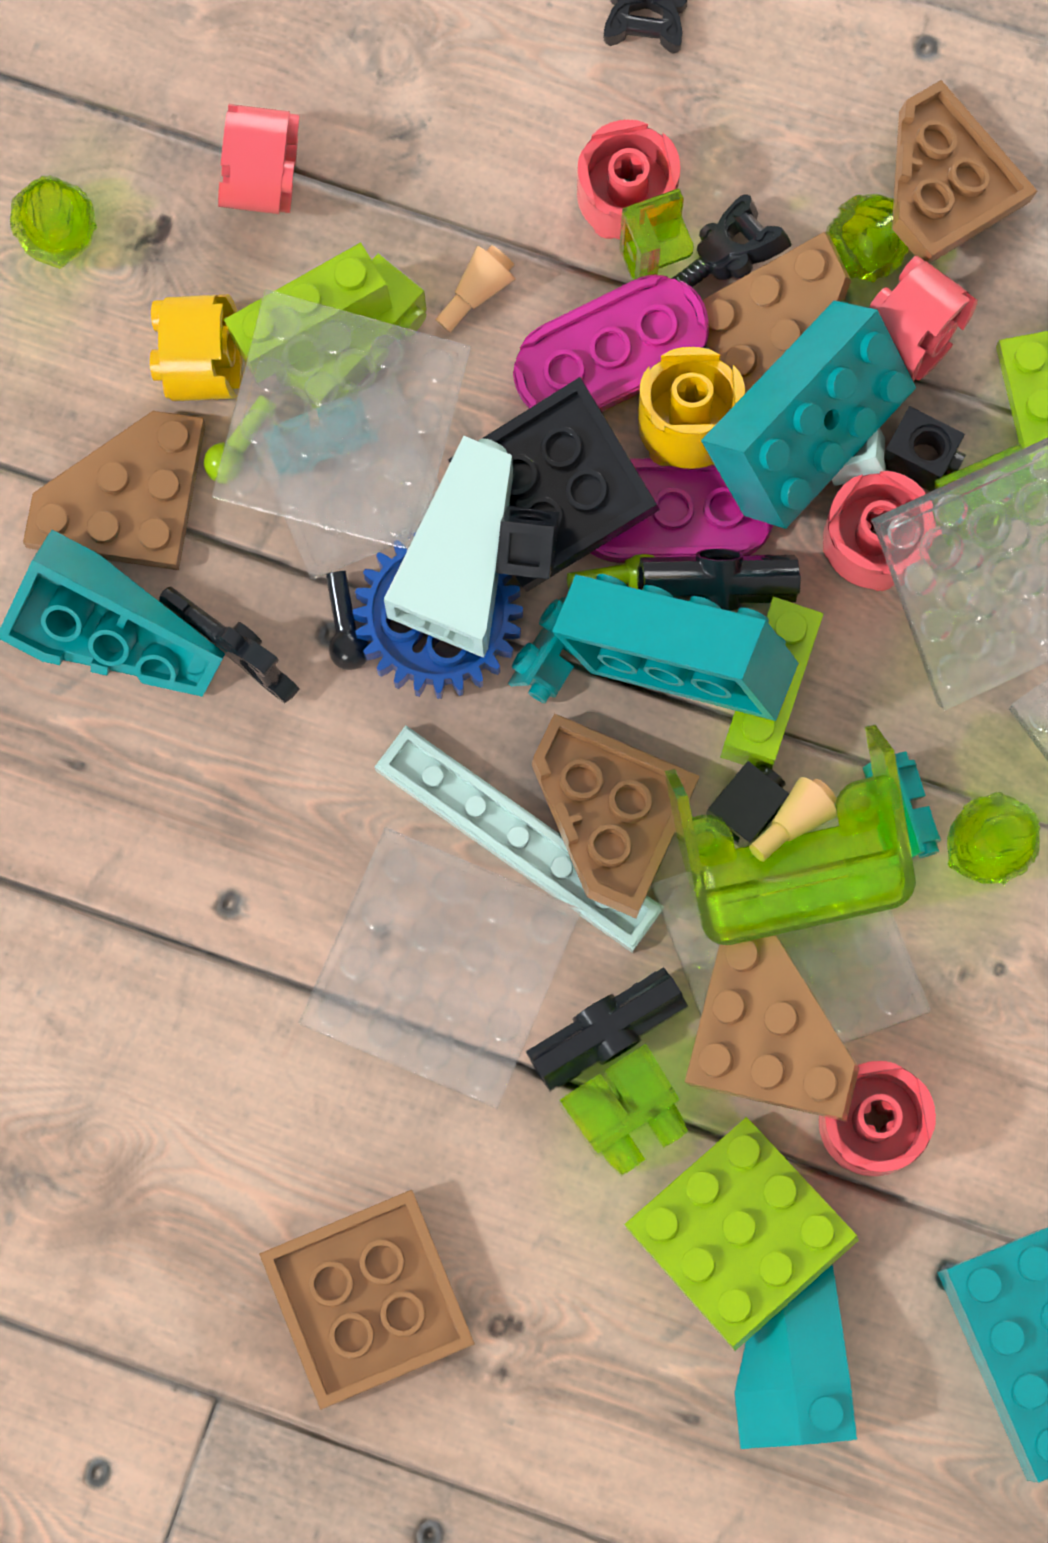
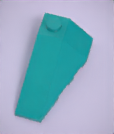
M52 529L32 559L0 627V640L42 662L61 665L63 660L91 666L90 672L106 676L110 671L137 676L142 684L203 697L225 656L223 651L101 555Z
M833 1264L745 1342L734 1391L740 1449L857 1440L851 1381Z

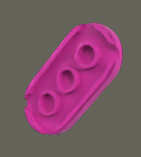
M647 275L635 279L539 326L525 338L514 363L513 378L521 400L529 409L579 377L585 383L601 412L640 394V383L644 372L648 367L650 370L655 364L660 362L661 355L681 347L705 348L709 335V322L704 302L690 285L681 280L679 282L676 279L663 275Z
M630 458L660 510L594 550L591 554L602 560L615 563H625L627 559L639 554H649L654 557H695L698 551L705 549H729L738 551L743 556H750L765 544L774 525L743 515L715 465L685 469L671 465L660 466L654 463L651 458Z

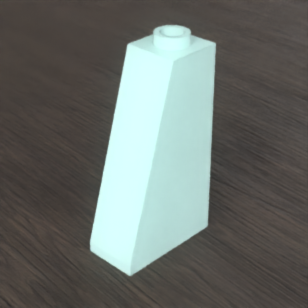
M463 436L384 598L387 618L483 658L489 646L499 573H496L500 522L507 506H509L513 481L512 455L508 454L506 449L500 444L489 439L482 438L476 441Z

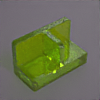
M680 189L669 191L622 209L619 250L632 281L647 275H658V269L685 260L693 254L694 244L682 218L684 197Z

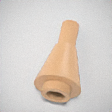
M493 245L487 251L477 246L454 292L456 295L435 320L451 333L471 308L475 309L516 280L509 272L513 268L514 263Z
M800 777L772 820V825L749 846L752 854L758 860L764 862L786 841H791L836 818L837 810L834 805L836 797L833 791L819 779L810 780Z

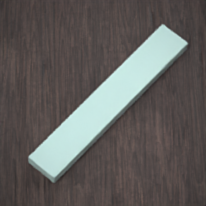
M405 725L375 765L376 772L631 953L634 952L662 913L664 907L646 896L637 919L588 898L561 834Z

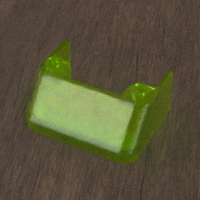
M876 725L865 727L873 777L851 782L840 791L835 804L838 826L808 832L791 841H786L764 862L758 860L752 854L749 846L735 849L732 833L722 819L713 815L692 817L688 795L676 770L664 771L678 844L698 919L705 935L710 940L721 945L738 944L894 909L910 899L915 889L916 878L895 751Z

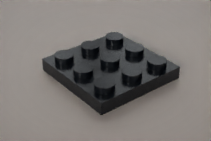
M580 377L483 437L500 444L506 449L508 454L512 455L513 481L509 506L560 512L555 563L550 578L660 510ZM515 575L526 592L547 580Z

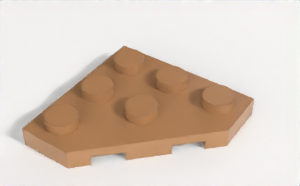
M942 80L908 98L899 111L892 220L893 231L911 252L924 261L932 263L1030 203L1038 192Z
M824 231L702 300L706 307L709 322L707 345L710 350L720 354V360L731 369H733V365L737 368L744 381L745 394L834 300L839 302L845 300L851 279L831 237Z
M151 411L32 494L23 539L26 548L39 550L52 529L98 553L106 560L179 570L206 426L204 418Z
M554 713L533 756L532 767L586 896L637 919L700 776Z
M724 925L685 1083L692 1087L847 1122L859 1066L840 1039L811 988L803 979L782 941L776 935Z

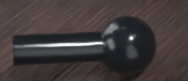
M346 570L327 573L326 580L336 634L332 637L329 644V655L333 663L339 668L355 670L363 666L367 661L363 651L369 645V641L357 639L355 631L357 629L353 617Z

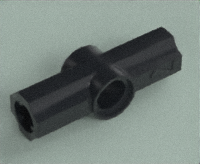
M705 549L698 551L695 557H640V563L637 567V587L639 590H642L644 585H652L669 592L677 599L689 601L692 596L708 599L720 606L721 609L727 611L739 609L742 603H771L773 597L792 603L797 601V596L800 594L801 575L799 560L795 555L743 556L742 553L729 549Z
M663 967L658 971H654L640 982H636L632 987L616 997L614 994H611L593 1003L578 1013L572 1019L573 1023L526 1051V1054L549 1092H552L577 1078L597 1063L604 1065L624 1054L641 1042V1036L687 1009L688 1004L672 976Z

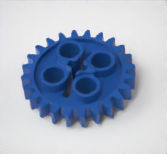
M394 540L396 556L391 559L387 555L378 552L376 558L381 571L377 572L371 569L363 571L364 579L372 587L356 588L355 591L356 599L367 605L353 609L354 620L367 623L355 631L357 639L373 641L363 651L366 660L382 657L376 668L378 675L382 677L395 670V688L400 689L410 679L414 681L415 696L418 697L421 696L427 684L434 685L437 699H442L445 685L452 684L456 693L462 696L464 694L463 681L469 678L479 688L483 687L481 671L485 668L491 673L499 675L501 673L500 665L495 657L499 655L505 658H512L513 648L505 639H520L521 628L509 622L523 618V607L509 604L520 597V587L515 585L504 586L512 578V575L499 573L489 646L484 658L464 649L452 658L441 657L434 651L436 644L441 640L428 635L427 643L422 651L415 653L413 647L422 639L425 633L415 629L406 633L394 632L389 628L391 619L387 618L384 598L408 550L400 541Z

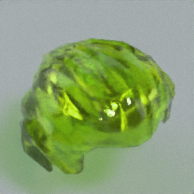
M43 175L31 181L28 186L12 198L10 214L12 235L17 238L25 253L33 259L61 269L71 260L82 255L91 245L94 231L97 229L92 201L88 199L87 193L83 192L77 185L51 175Z
M880 194L855 195L838 207L839 213L837 217L833 218V221L827 226L826 233L831 237L851 279L858 278L859 280L863 279L866 282L874 283L878 278H887L902 265L903 259L909 253V248L892 229L893 198Z
M995 792L985 797L975 798L963 806V810L956 816L950 826L947 836V864L950 869H953L960 875L984 885L998 883L1005 885L1013 878L1026 873L1028 867L1035 863V859L1040 851L1039 832L1041 827L1039 823L1041 820L1037 817L1034 809L1029 808L1028 804L1017 801L1015 798L1002 792Z

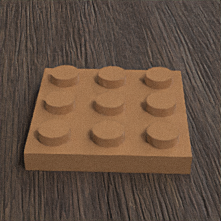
M412 1189L259 1253L320 1410L475 1345Z

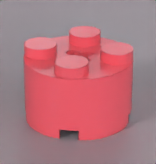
M228 104L221 155L223 182H219L218 207L280 214V212L290 213L293 174L298 147L299 114H291L290 111Z
M639 120L614 121L600 127L591 136V140L582 149L578 159L577 200L584 218L593 227L595 233L605 239L634 240L649 236L670 222L677 202L680 178V159L675 145L664 133L662 135L648 128L647 123Z
M919 256L912 258L903 269L899 277L900 283L895 289L891 291L887 287L883 288L869 306V308L879 311L913 382L915 378L918 381L923 379L954 345L950 342V339L957 327L962 330L965 329L976 309L978 301L969 292Z
M880 471V473L865 476L862 474L846 482L834 497L823 531V552L834 570L848 582L876 591L888 590L892 586L908 579L921 564L934 534L933 515L926 493L912 479L893 471ZM880 525L886 529V532L876 535L870 530H874Z
M888 1061L865 1062L858 1065L859 1072L847 1122L819 1115V1131L824 1146L840 1167L864 1176H884L906 1167L923 1153L935 1129L936 1112L928 1088L912 1073ZM872 1106H875L878 1114H887L889 1122L880 1128V1133L876 1132L874 1125H866L864 1121V1116L871 1112Z

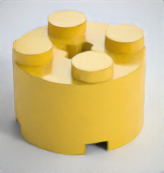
M229 294L166 297L164 300H154L152 302L151 321L154 331L158 332V349H152L150 352V371L153 381H162L164 395L171 401L236 398L237 395L233 389H240L242 356L234 345L224 321L225 318L237 312L234 300Z
M701 347L676 348L661 355V361L650 370L648 367L644 372L640 383L638 431L642 443L649 451V456L654 463L660 466L671 465L685 469L715 465L701 440L745 395L744 381L740 372L734 365L733 369H731L722 362L720 354Z

